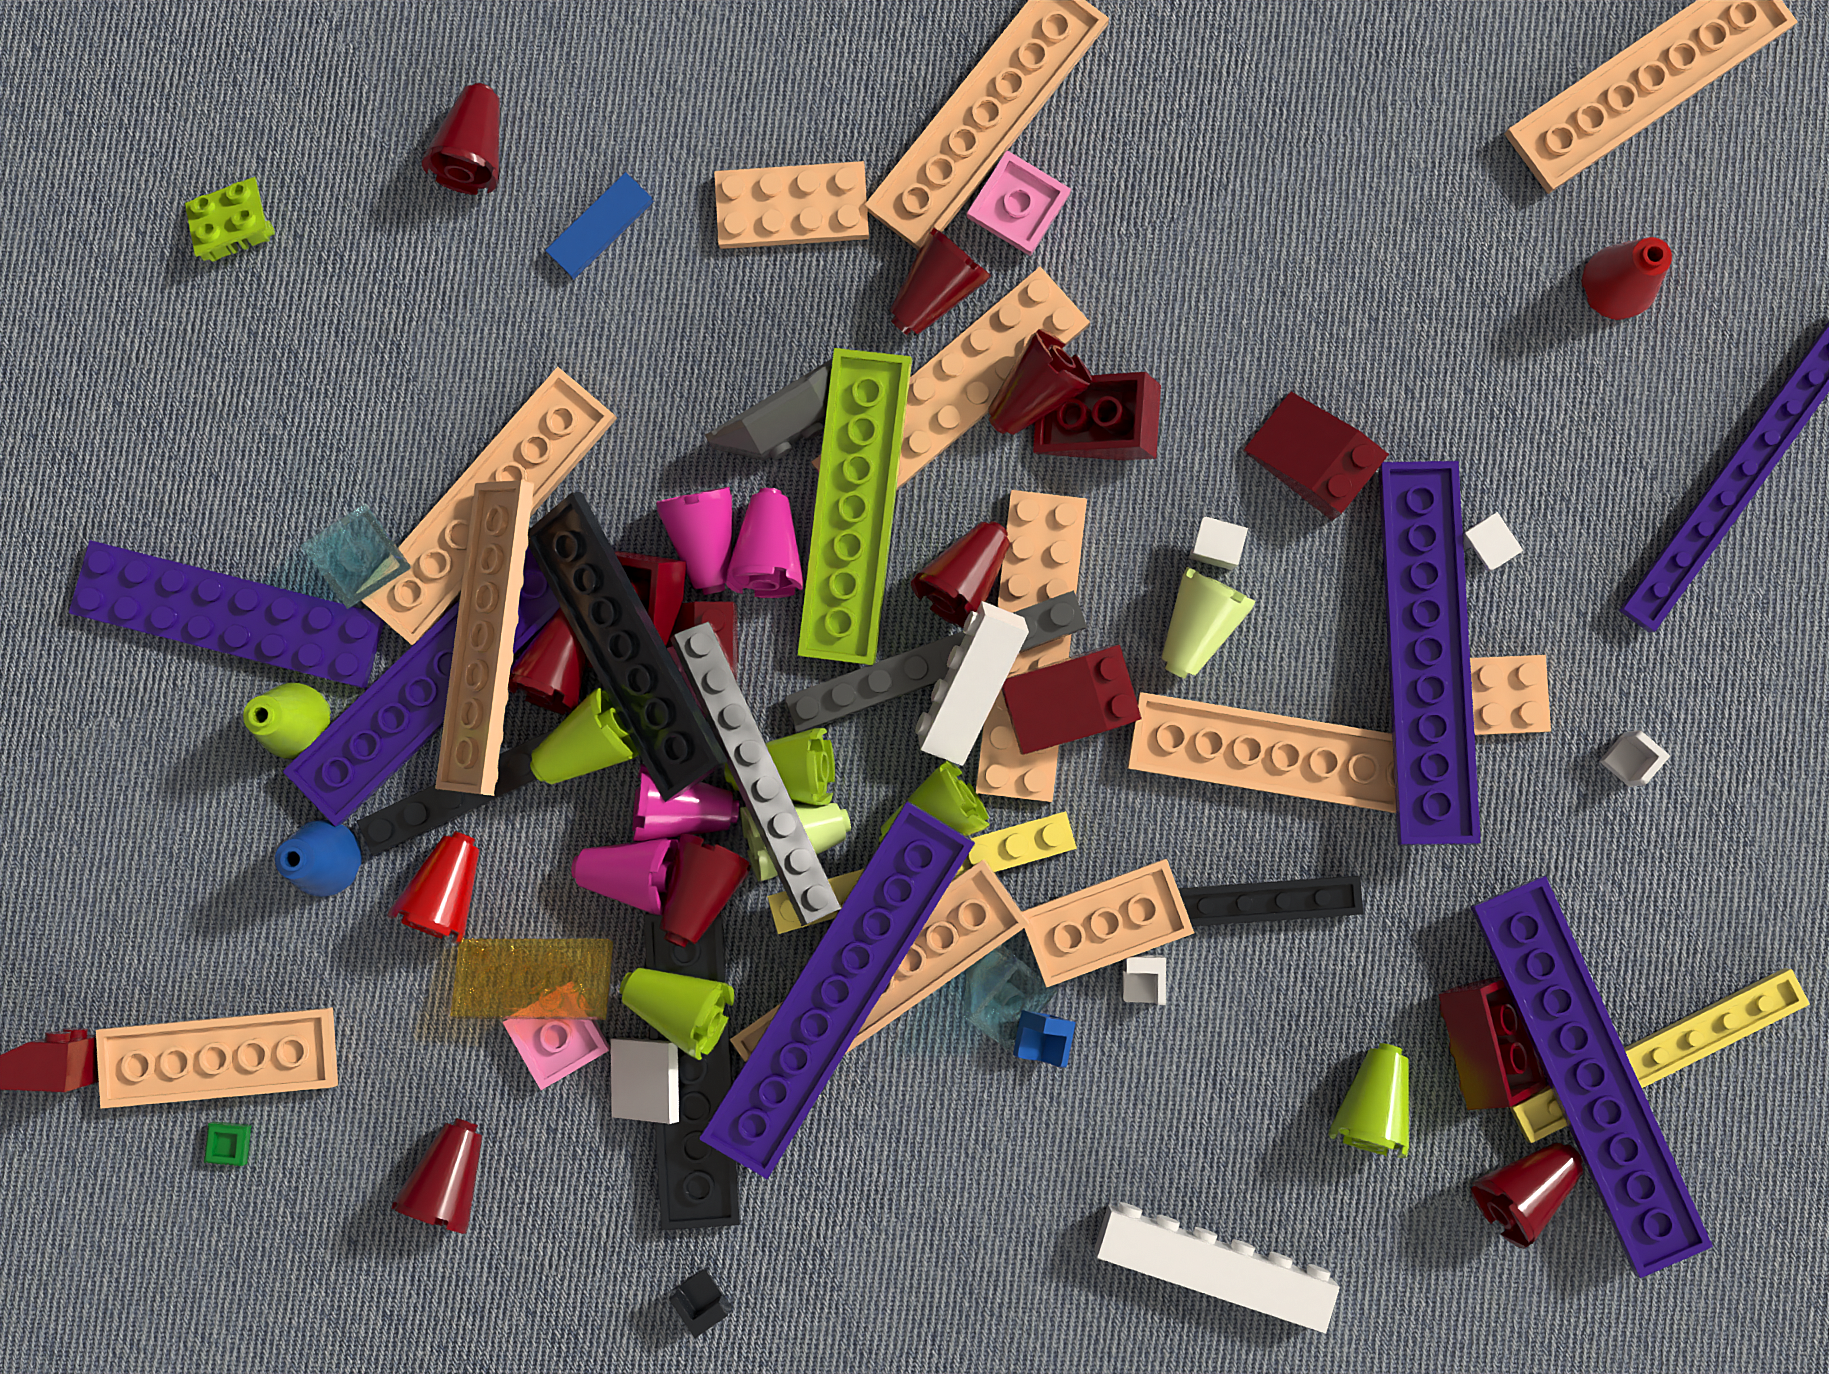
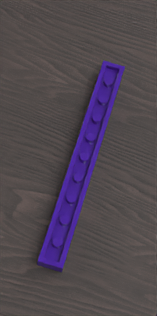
M1829 321L1618 610L1648 633L1655 632L1829 393Z

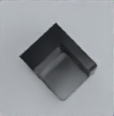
M706 1268L700 1270L673 1289L669 1296V1301L694 1338H697L727 1317L732 1307Z

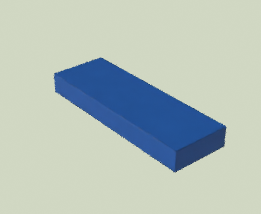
M625 172L545 251L574 280L654 201Z

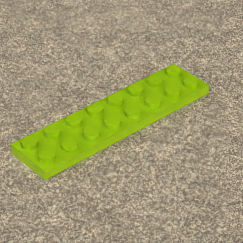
M834 348L797 656L873 665L876 662L912 365L911 356Z

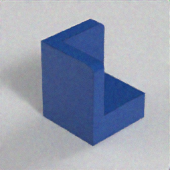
M1022 1010L1013 1055L1022 1059L1042 1061L1057 1067L1066 1068L1076 1022L1052 1014Z

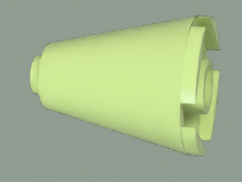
M1187 567L1182 576L1161 657L1168 662L1165 669L1184 679L1188 673L1196 675L1253 609L1256 601L1247 598L1246 595L1211 577H1205L1199 574L1198 571Z
M837 803L819 806L817 804H793L816 855L846 840V832L851 831L850 819L846 809L840 810ZM747 806L740 809L743 836L748 840L750 850H747L752 869L758 881L770 880L777 876L778 873Z

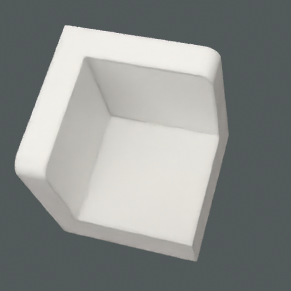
M1498 512L1463 533L1464 550L1472 547L1488 571L1496 569L1523 551Z
M1204 517L1201 520L1196 542L1190 551L1189 558L1233 570L1239 564L1248 528Z
M1637 730L1624 732L1599 762L1628 787L1644 786L1668 760L1670 755L1646 734Z
M1134 955L1123 959V1000L1125 1002L1166 1005L1165 957L1162 955Z

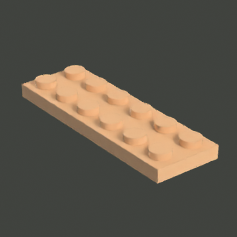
M333 1007L96 1030L100 1109L338 1086Z

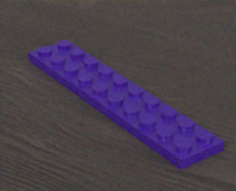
M1459 461L1383 462L1379 467L1398 846L1481 844Z
M529 547L525 551L523 585L520 589L518 624L515 628L513 658L537 636L560 607ZM460 601L283 770V773L334 826L342 825L443 727Z
M906 800L842 904L841 909L837 912L700 1135L701 1141L765 1179L769 1178L975 844L973 840Z
M1539 876L1471 905L1470 908L1634 1275L1643 1278L1712 1248L1711 1240L1547 877Z

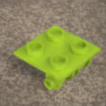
M255 176L185 203L194 254L196 257L201 256L203 261L210 259L212 262H215L217 259L230 255L231 252L233 254L238 253L237 241L246 250L249 249L247 239L254 246L270 241V236L275 235L271 222L265 220Z

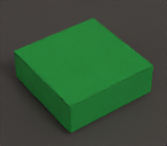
M216 1121L208 1123L204 1163L234 1166L246 1165L252 1125Z

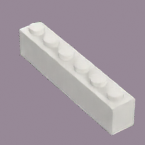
M1120 1202L1119 1207L1108 1204L1094 1248L1097 1258L1323 1333L1327 1332L1340 1288L1330 1278L1331 1272L1312 1264H1308L1306 1269L1292 1265L1293 1260L1276 1252H1270L1269 1257L1254 1253L1255 1247L1243 1241L1232 1239L1231 1245L1216 1240L1217 1234L1203 1228L1195 1227L1193 1232L1179 1228L1180 1222L1167 1216L1157 1215L1156 1220L1142 1216L1140 1208Z

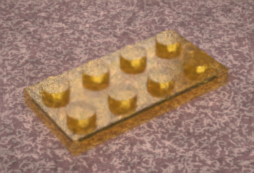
M463 939L462 943L458 946L450 1016L456 1019L606 1020L613 942L610 939Z

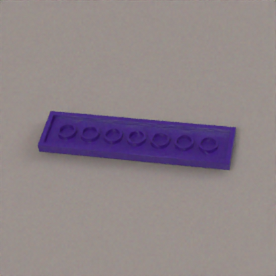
M89 540L69 614L365 689L367 688L385 623L373 611Z

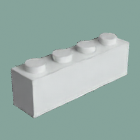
M981 601L977 612L971 611L963 628V633L966 635L960 646L955 645L947 661L949 670L944 680L939 679L936 682L931 695V701L934 702L928 713L923 712L915 729V733L919 737L920 750L962 766L1029 633L1024 617Z

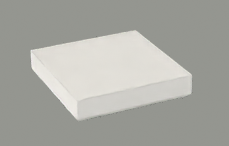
M624 1037L610 1039L612 1117L667 1124L679 1122L678 1046L671 1041Z

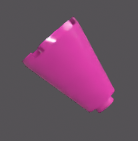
M730 487L657 501V512L680 560L686 561L685 571L693 588H702L703 595L726 590L724 583L732 557V494Z
M762 488L759 490V493L753 494L750 498L725 580L727 587L737 593L743 594L744 587L755 590L754 597L782 598L795 595L796 587L800 591L803 589V577L789 499L782 495V492L778 489Z
M640 764L637 778H641V784L635 791L632 831L635 832L632 841L642 842L680 837L681 834L695 835L725 831L729 829L730 823H737L739 800H733L731 791L700 781L679 797L665 802L645 764Z
M661 838L642 842L637 841L584 848L579 855L574 857L571 874L573 878H576L579 887L660 916L663 914L678 840Z

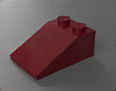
M1145 371L1091 375L1092 382L1085 391L1035 422L1033 446L1035 454L1108 460L1156 459L1161 384Z
M1291 391L1243 450L1331 521L1344 512L1389 455V453L1358 429Z
M614 551L666 646L683 601L686 561L628 551ZM588 659L587 667L593 668Z
M1120 644L1099 647L1008 677L1001 688L1021 755L1109 731L1142 719Z
M73 1027L63 1028V1031L45 1032L44 1039L27 1042L0 1055V1090L67 1092L99 1082L96 1035H88V1028Z

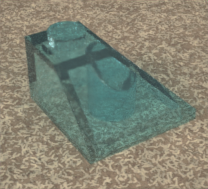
M366 503L337 519L300 545L347 609L411 569V565Z
M1001 944L966 969L963 1016L1005 1049L1009 1050L1016 1040L1021 1011L1041 1012L1058 991L1053 986L1046 988L1043 978L1005 945Z

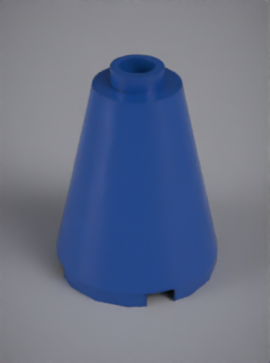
M323 819L304 824L286 839L276 851L275 865L279 873L298 889L309 895L322 897L338 894L349 887L356 879L355 876L359 866L362 864L363 856L360 842L352 830L343 825L334 826L329 820Z

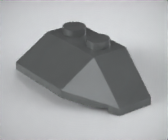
M833 358L705 434L712 449L761 461H766L770 457L773 460H778L787 455L793 449L791 445L800 439L805 438L808 441L820 435L825 428Z

